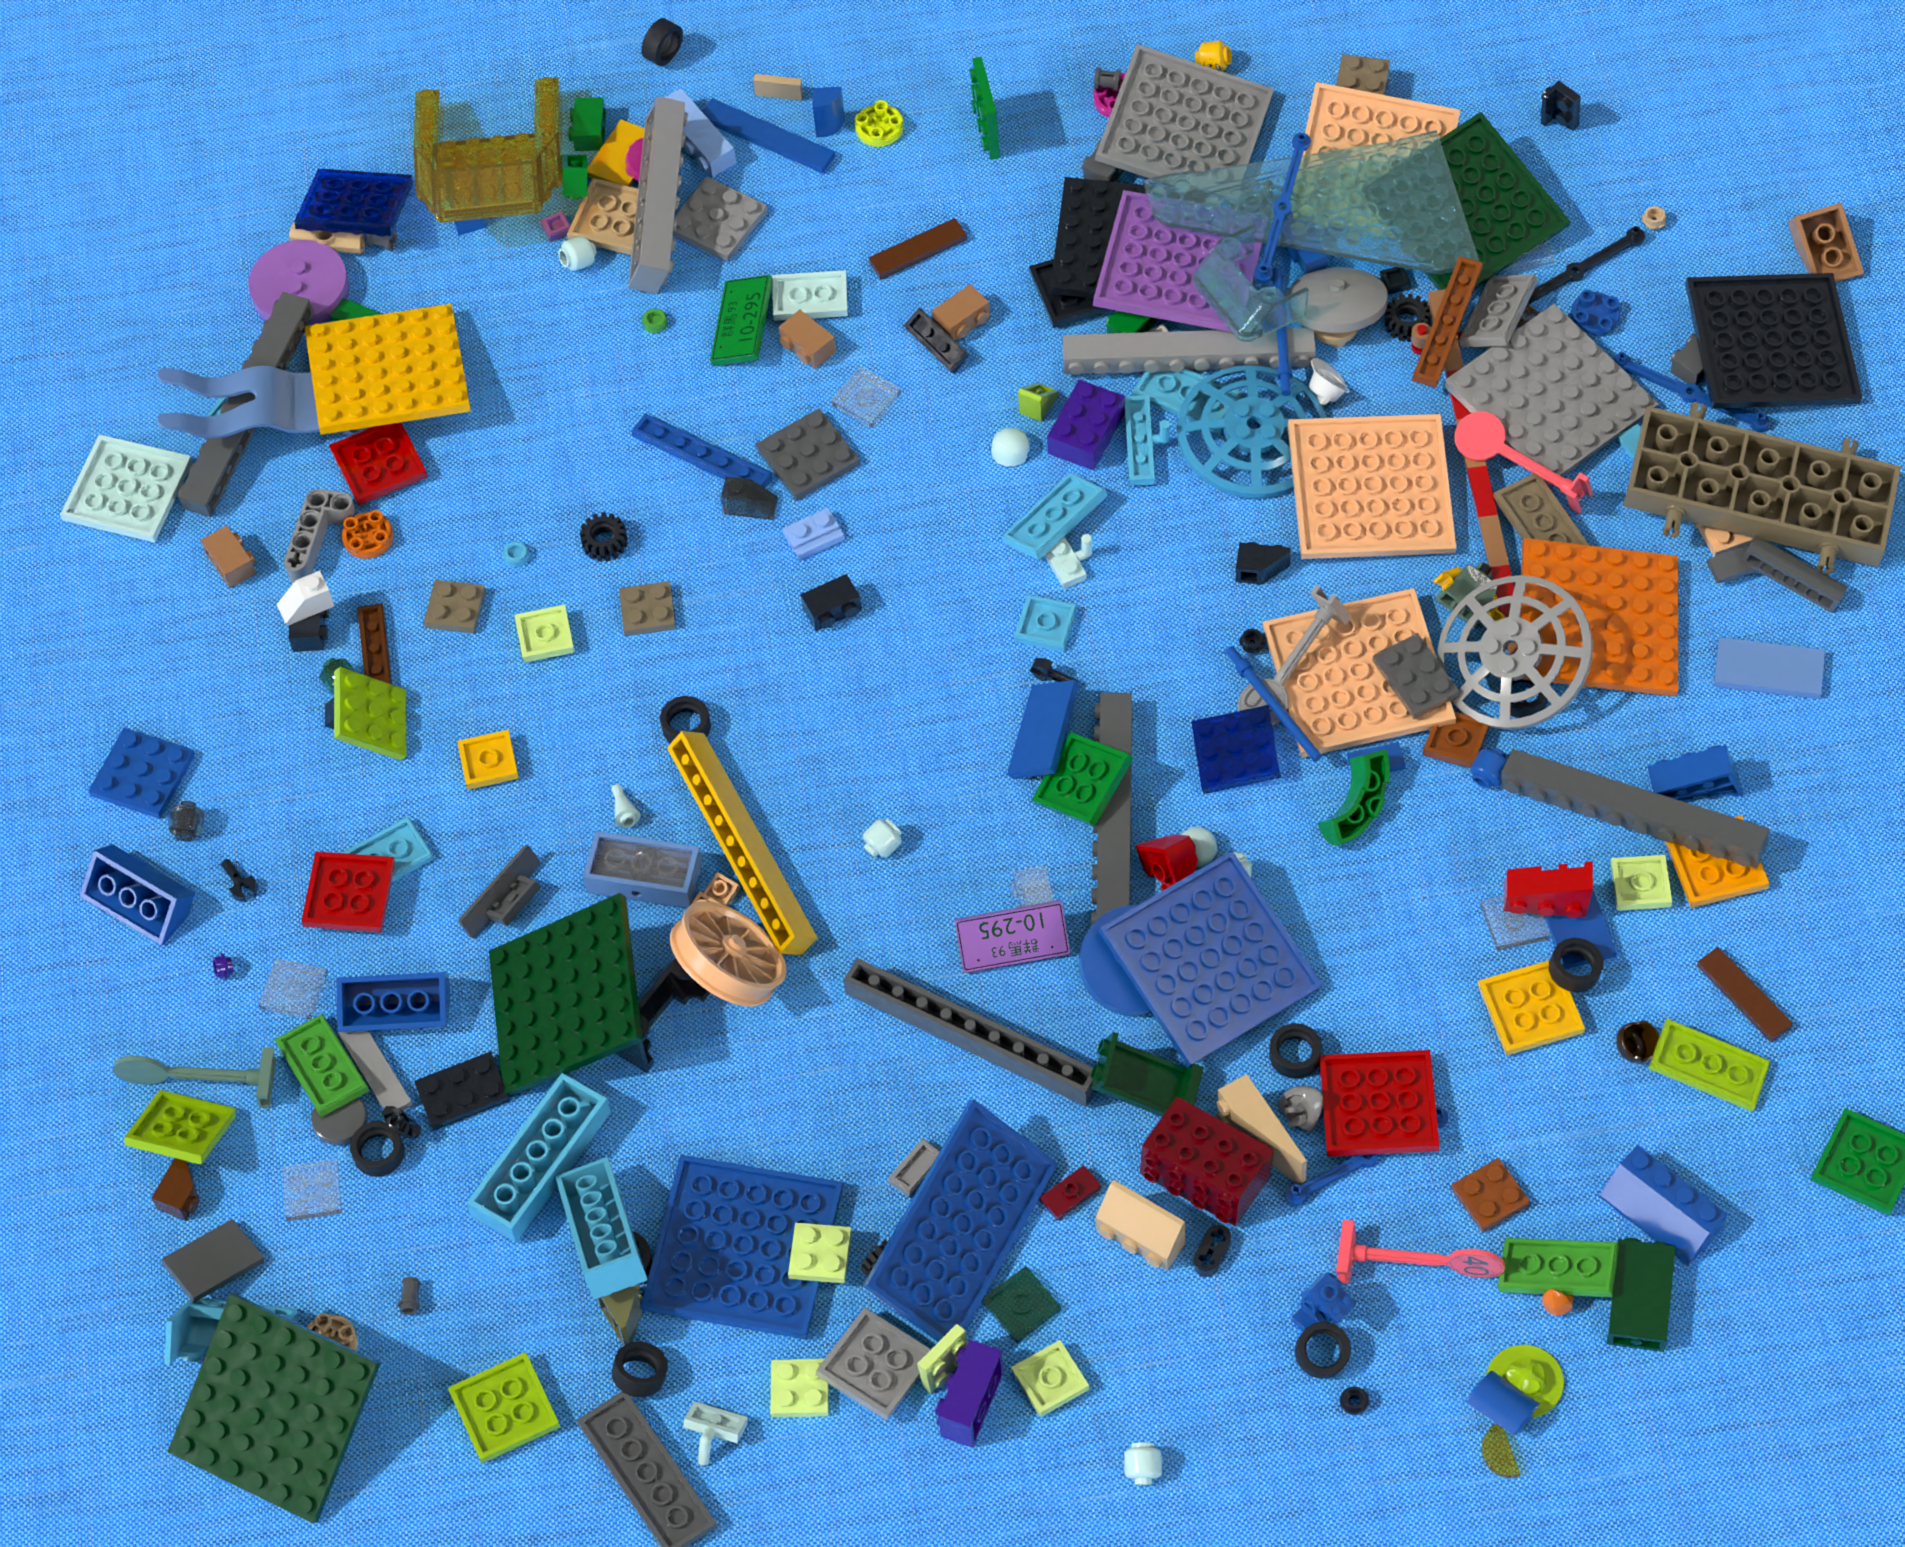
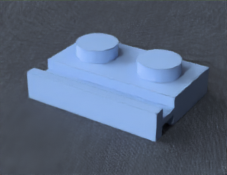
M829 508L782 528L785 538L794 553H796L799 561L845 540L844 533L840 530Z

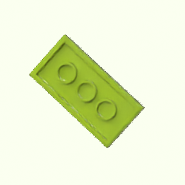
M1667 1018L1662 1027L1648 1069L1752 1112L1756 1107L1771 1061Z

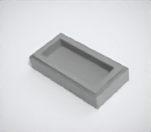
M922 1138L889 1176L888 1183L910 1198L920 1187L940 1150Z

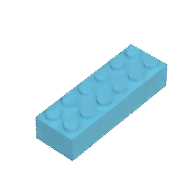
M561 1073L466 1202L471 1217L517 1243L557 1188L555 1176L571 1169L611 1114L607 1098Z
M608 1157L556 1175L555 1178L579 1261L593 1300L647 1281L648 1279L621 1192Z

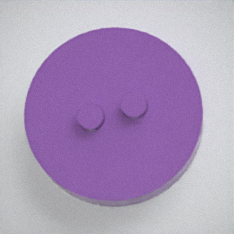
M293 240L271 248L256 261L250 272L248 282L254 307L265 321L272 314L273 304L277 299L279 300L282 292L310 299L315 313L308 325L329 321L334 309L343 298L347 299L349 294V279L343 260L331 247L313 240Z

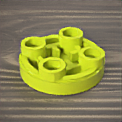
M884 100L876 101L874 105L864 108L855 116L856 134L867 145L874 147L887 146L897 141L902 135L904 128L902 115L896 108L888 105Z

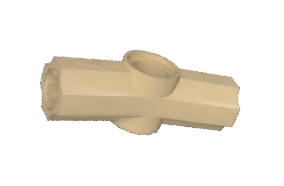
M299 221L293 222L290 227V241L313 240L331 247L336 252L357 254L364 252V232L335 230L329 224L314 226Z

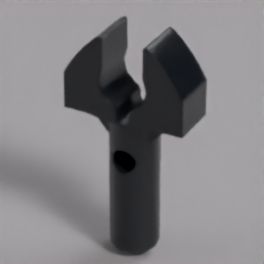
M1035 658L1030 672L1041 681H1044L1046 678L1056 682L1076 680L1053 669V662L1045 658Z
M225 859L221 866L234 883L233 887L229 888L233 898L237 901L247 902L242 893V886L251 889V892L256 897L258 885L252 875L247 878L242 877L232 861Z

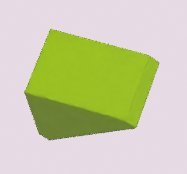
M1038 382L1019 388V413L1042 422L1058 397L1059 391Z

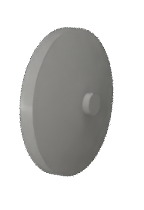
M1348 267L1323 268L1301 276L1290 286L1287 293V307L1291 317L1309 329L1328 333L1351 332L1365 328L1383 316L1387 309V289L1380 279L1363 270Z

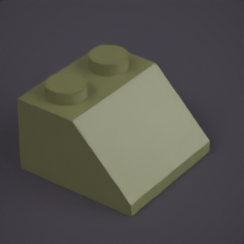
M639 1284L619 1290L608 1296L597 1298L600 1309L623 1346L633 1342L641 1318L642 1309L640 1301L643 1298L639 1292Z

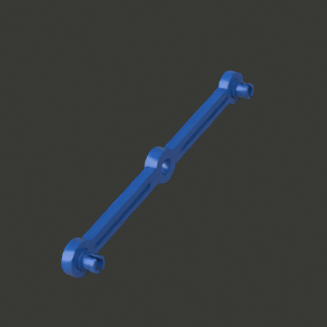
M1297 133L1292 139L1294 152L1281 197L1273 204L1275 217L1262 262L1254 270V278L1260 283H1267L1272 278L1273 270L1270 266L1284 218L1289 216L1292 210L1290 197L1304 151L1308 150L1311 144V139L1306 133ZM1285 205L1286 209L1280 210L1279 206Z
M1620 352L1613 357V360L1625 372L1627 371L1681 395L1682 400L1685 402L1693 403L1697 401L1711 408L1709 395L1700 391L1696 384H1684L1635 363L1624 352ZM1687 391H1693L1694 394H1688ZM1742 408L1715 409L1750 424V427L1756 432H1764L1769 427V417L1762 413V411L1753 414Z
M1436 1107L1438 1129H1441L1447 1125L1449 1115L1445 1109ZM1370 1154L1372 1156L1370 1159H1365L1363 1155H1356L1302 1185H1290L1286 1189L1285 1199L1292 1206L1302 1205L1306 1200V1196L1360 1167H1373L1377 1162V1158L1384 1154Z

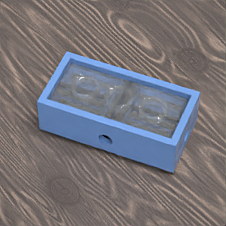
M595 831L583 875L587 893L606 896L621 893L626 896V899L688 908L692 904L703 863L700 847Z

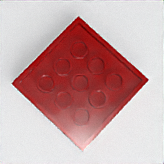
M1430 1050L1320 1056L1319 1064L1327 1157L1439 1151L1440 1145Z

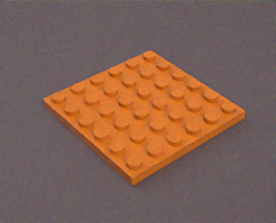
M1524 538L1522 542L1521 575L1539 577L1563 588L1577 601L1590 624L1593 637V658L1589 674L1583 686L1676 697L1678 693V556ZM1534 583L1526 584L1524 596L1539 600L1550 609L1564 600L1557 593L1546 587ZM1522 604L1521 618L1530 623L1544 614L1535 607ZM1570 608L1558 616L1565 631L1566 646L1582 647L1581 628L1575 613ZM1550 622L1540 629L1539 633L1544 644L1557 645L1556 632L1553 624ZM1543 655L1539 666L1536 668L1543 678L1551 669L1556 657L1555 655ZM1565 656L1561 670L1552 683L1570 685L1580 666L1581 658ZM1528 676L1523 678L1524 680H1530Z

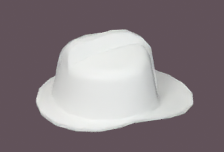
M1318 358L1311 360L1314 372L1309 388L1315 393L1321 405H1325L1328 402H1336L1345 392H1350L1344 379L1336 369Z

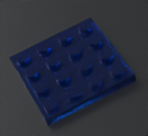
M318 168L294 220L295 229L328 231L330 233L344 232L355 235L391 236L413 185V176Z

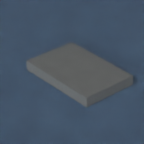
M233 1219L162 1258V1265L193 1303L264 1263V1256Z

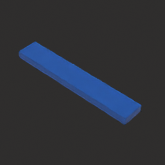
M712 98L702 110L703 114L715 127L820 173H824L835 158V151L716 99Z
M646 413L631 431L633 437L758 496L762 494L773 478L771 472Z

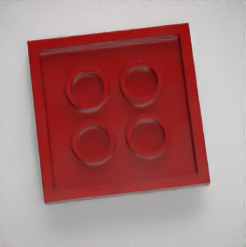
M401 422L374 426L329 445L330 451L358 506L428 477L426 469Z
M315 851L301 920L302 926L382 933L395 867L394 857Z

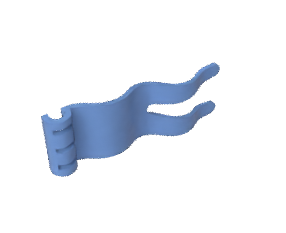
M254 366L226 376L210 378L173 368H161L158 371L157 379L160 382L183 387L204 397L228 398L249 392L255 395V400L240 405L226 413L203 417L187 413H162L157 419V424L162 429L182 431L207 439L227 437L254 427H272L289 433L319 432L311 372L293 373L272 366ZM370 427L343 432L346 435L352 436Z

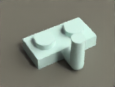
M1084 534L1081 537V550L1073 552L1064 536L1044 555L1063 589L1087 580V574L1079 561L1092 555V539L1089 534Z
M694 1401L684 1418L683 1428L703 1433L699 1442L698 1463L703 1466L709 1464L711 1441L714 1437L738 1443L747 1426L748 1417Z

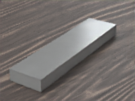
M369 1031L337 1032L383 1109L386 1106H395L397 1109L404 1111L413 1106L412 1101Z

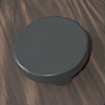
M356 1098L323 1117H320L314 1107L311 1122L321 1142L343 1145L350 1143L355 1131L362 1125L367 1124V1112L363 1102Z

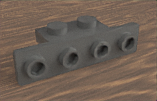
M524 845L458 919V923L469 937L475 938L490 920L508 926L540 890L539 884L535 880L528 878L540 865V860L530 846Z

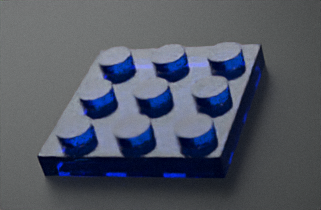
M1269 705L1191 721L1203 794L1281 778Z

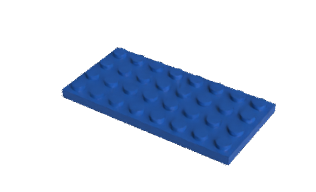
M970 1100L887 1242L863 1287L937 1342L956 1324L966 1330L1057 1168L1058 1163L976 1100Z

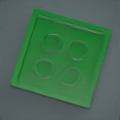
M981 56L972 58L973 68L969 69L971 83H974L970 84L971 95L974 99L971 100L973 113L979 117L976 118L978 132H982V136H984L981 137L983 150L988 151L990 160L1000 158L997 111Z
M1070 732L1063 744L1055 774L1045 775L1032 801L1037 805L1095 827L1134 758L1128 753Z
M1844 1108L1810 1181L1890 1216L1905 1185V1134Z

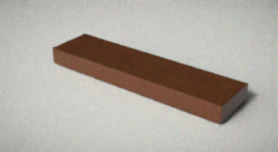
M953 218L868 257L869 263L881 280L966 241L967 234L956 218Z
M383 603L357 607L364 675L392 684Z
M1719 947L1697 961V967L1771 1043L1792 1028L1793 1023Z

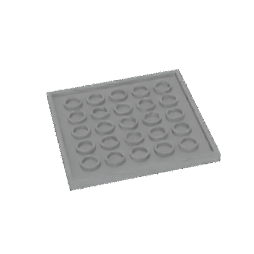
M1137 44L1099 144L1095 161L1189 192L1200 191L1205 196L1210 197V199L1233 206L1274 89Z
M1555 303L1514 331L1507 346L1491 347L1448 377L1443 385L1471 413L1485 411L1494 414L1501 420L1505 429L1506 441L1504 444L1561 477H1564L1614 441L1620 433L1643 420L1647 406L1657 408L1659 405ZM1544 480L1545 483L1548 485V487H1550L1551 485H1553V484L1547 482L1546 480Z

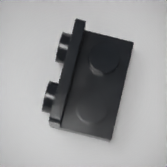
M1558 80L1552 87H1547L1542 93L1541 124L1546 126L1550 121L1556 119L1561 126H1566L1573 131L1579 126L1581 96Z

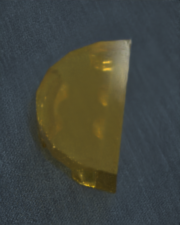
M1498 1424L1491 1426L1484 1436L1481 1446L1483 1461L1488 1469L1497 1476L1508 1479L1520 1478V1471L1504 1428Z

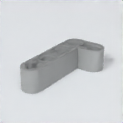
M314 489L307 494L284 559V565L289 580L292 583L312 574L329 523L343 525L346 518L357 515L353 500L349 494L324 489Z

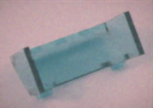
M1254 224L1221 238L1196 268L1192 281L1196 290L1232 334L1243 342H1251L1306 316L1309 295L1307 287L1288 296H1284L1275 287H1264L1257 291L1235 265L1234 262L1253 254L1256 226Z

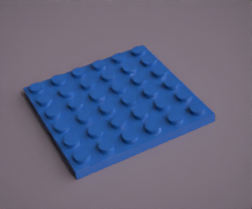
M1233 851L1228 852L1101 926L1098 930L1188 1068L1193 1063L1199 1062L1323 986Z
M680 1154L641 1303L642 1311L807 1340L821 1281L789 1279L788 1277L795 1223L834 1226L843 1191V1182Z

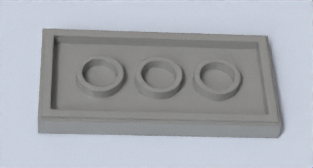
M1536 274L1492 276L1489 278L1458 340L1460 346H1507L1537 285L1538 279Z

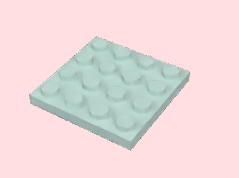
M98 435L60 514L62 521L155 543L193 460L189 455Z

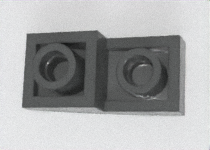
M1749 546L1722 553L1706 561L1716 583L1737 581L1742 575L1758 573V571L1740 562Z

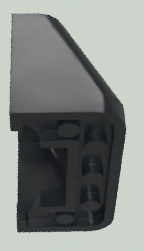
M676 958L661 968L638 996L643 1041L615 1053L645 1073L654 1064L653 1058L649 1055V1049L652 1046L651 1041L646 1039L650 1032V1027L671 1001L675 999L685 1005L688 999L699 998V1000L704 1002L710 994L709 991L689 976Z

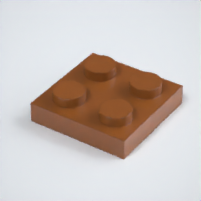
M1454 712L1456 724L1439 728L1438 725L1432 726L1423 749V756L1470 768L1483 747L1490 727L1476 721L1471 716Z
M1499 1158L1451 1184V1190L1482 1233L1530 1205V1200Z

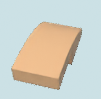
M717 872L704 893L700 891L692 904L707 901L729 906L741 887Z

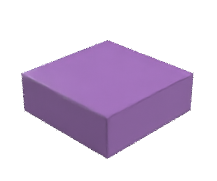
M563 211L540 220L541 226L550 242L567 236L570 224Z

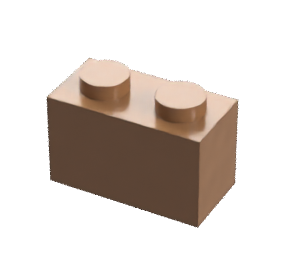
M971 284L932 310V318L954 340L965 337L970 330L984 324L990 317L989 301Z
M798 310L779 326V340L782 346L787 350H792L797 354L801 362L804 364L808 363L814 369L836 352L835 337L802 310Z
M227 525L200 540L205 554L229 588L256 574L253 566L256 560L249 549L246 551L243 549L244 543L237 532L232 533Z

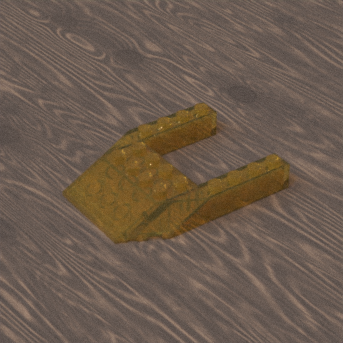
M559 77L535 79L534 133L496 135L490 138H470L468 140H448L443 142L444 111L440 89H424L416 92L413 139L416 197L426 204L427 209L435 215V218L440 223L538 213L542 209L543 203L552 196L551 191L562 184L563 101Z

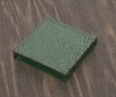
M1027 1266L985 1295L982 1300L984 1306L1016 1344L1061 1311V1306Z

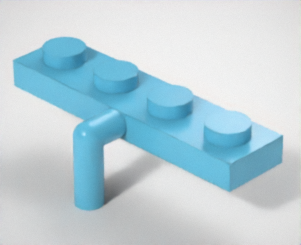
M1149 395L1125 396L1129 486L1155 484L1153 444H1166L1170 441V423L1167 420H1162L1159 424L1160 434H1152Z

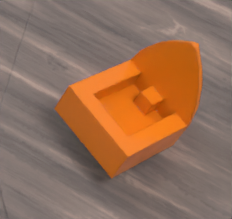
M1550 1289L1543 1294L1542 1303L1547 1312L1560 1316L1572 1309L1574 1296L1564 1295L1555 1289Z

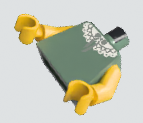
M1480 562L1476 568L1468 564L1463 569L1455 567L1443 571L1433 580L1434 583H1438L1442 587V591L1435 597V600L1452 612L1469 593L1479 586L1492 581L1488 578L1492 572L1491 567L1486 563ZM1497 586L1475 597L1482 607L1497 599L1495 594ZM1466 605L1458 617L1467 623L1474 613ZM1498 607L1487 612L1495 622L1505 618L1498 611ZM1478 620L1473 628L1480 624L1481 621Z

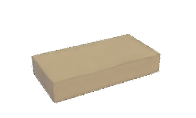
M754 74L755 96L802 101V79Z

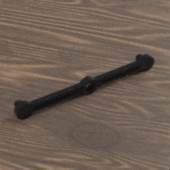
M1634 226V228L1632 227L1627 231L1625 237L1582 262L1570 263L1567 265L1566 271L1536 287L1526 306L1569 281H1580L1583 279L1585 272L1626 248L1641 245L1644 242L1645 233L1639 226ZM1577 270L1578 273H1572L1571 271Z

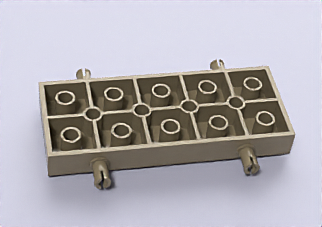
M1699 402L1691 404L1689 416L1654 407H1646L1623 506L1665 516L1664 535L1669 536V532L1673 528L1671 537H1678L1681 522L1686 521L1753 538L1757 535L1766 541L1820 553L1817 570L1823 573L1826 565L1825 574L1834 572L1836 557L1874 567L1879 566L1886 548L1901 466L1856 456L1859 443L1853 439L1852 446L1849 447L1851 438H1846L1842 441L1841 452L1704 420L1707 407L1701 403L1698 412Z

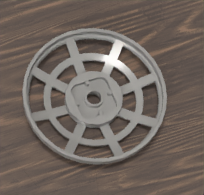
M1526 575L1506 576L1479 586L1454 608L1441 632L1437 660L1445 670L1444 654L1458 653L1459 668L1466 682L1459 689V697L1451 701L1465 715L1471 716L1476 721L1486 724L1491 728L1504 730L1524 729L1553 718L1575 699L1590 671L1593 658V637L1584 611L1577 601L1563 588L1539 577ZM1516 582L1513 596L1495 599L1483 607L1475 598L1482 592L1495 586ZM1534 583L1546 587L1557 593L1564 600L1550 609L1539 600L1524 596L1526 584ZM1511 604L1509 617L1495 622L1487 613L1498 606ZM1522 604L1535 607L1544 613L1532 623L1520 618ZM1467 605L1474 615L1465 625L1459 642L1445 643L1452 623ZM1570 608L1575 613L1581 628L1582 647L1566 646L1565 631L1558 616ZM1480 620L1487 628L1481 641L1467 642L1472 628ZM1550 622L1553 624L1556 632L1557 645L1544 644L1539 630ZM1510 643H1517V651L1513 655H1506V647ZM1466 652H1479L1483 663L1473 675H1471L1467 666ZM1543 655H1555L1556 657L1551 669L1543 678L1536 668L1539 666ZM1565 656L1581 658L1574 680L1568 689L1559 696L1550 684L1560 672ZM1491 673L1493 676L1501 679L1500 693L1489 691L1479 683ZM1528 676L1535 684V686L1523 692L1511 694L1512 681ZM1474 690L1486 699L1500 702V718H1492L1478 713L1468 707L1463 700ZM1541 692L1551 703L1550 706L1533 715L1511 719V703L1528 700Z

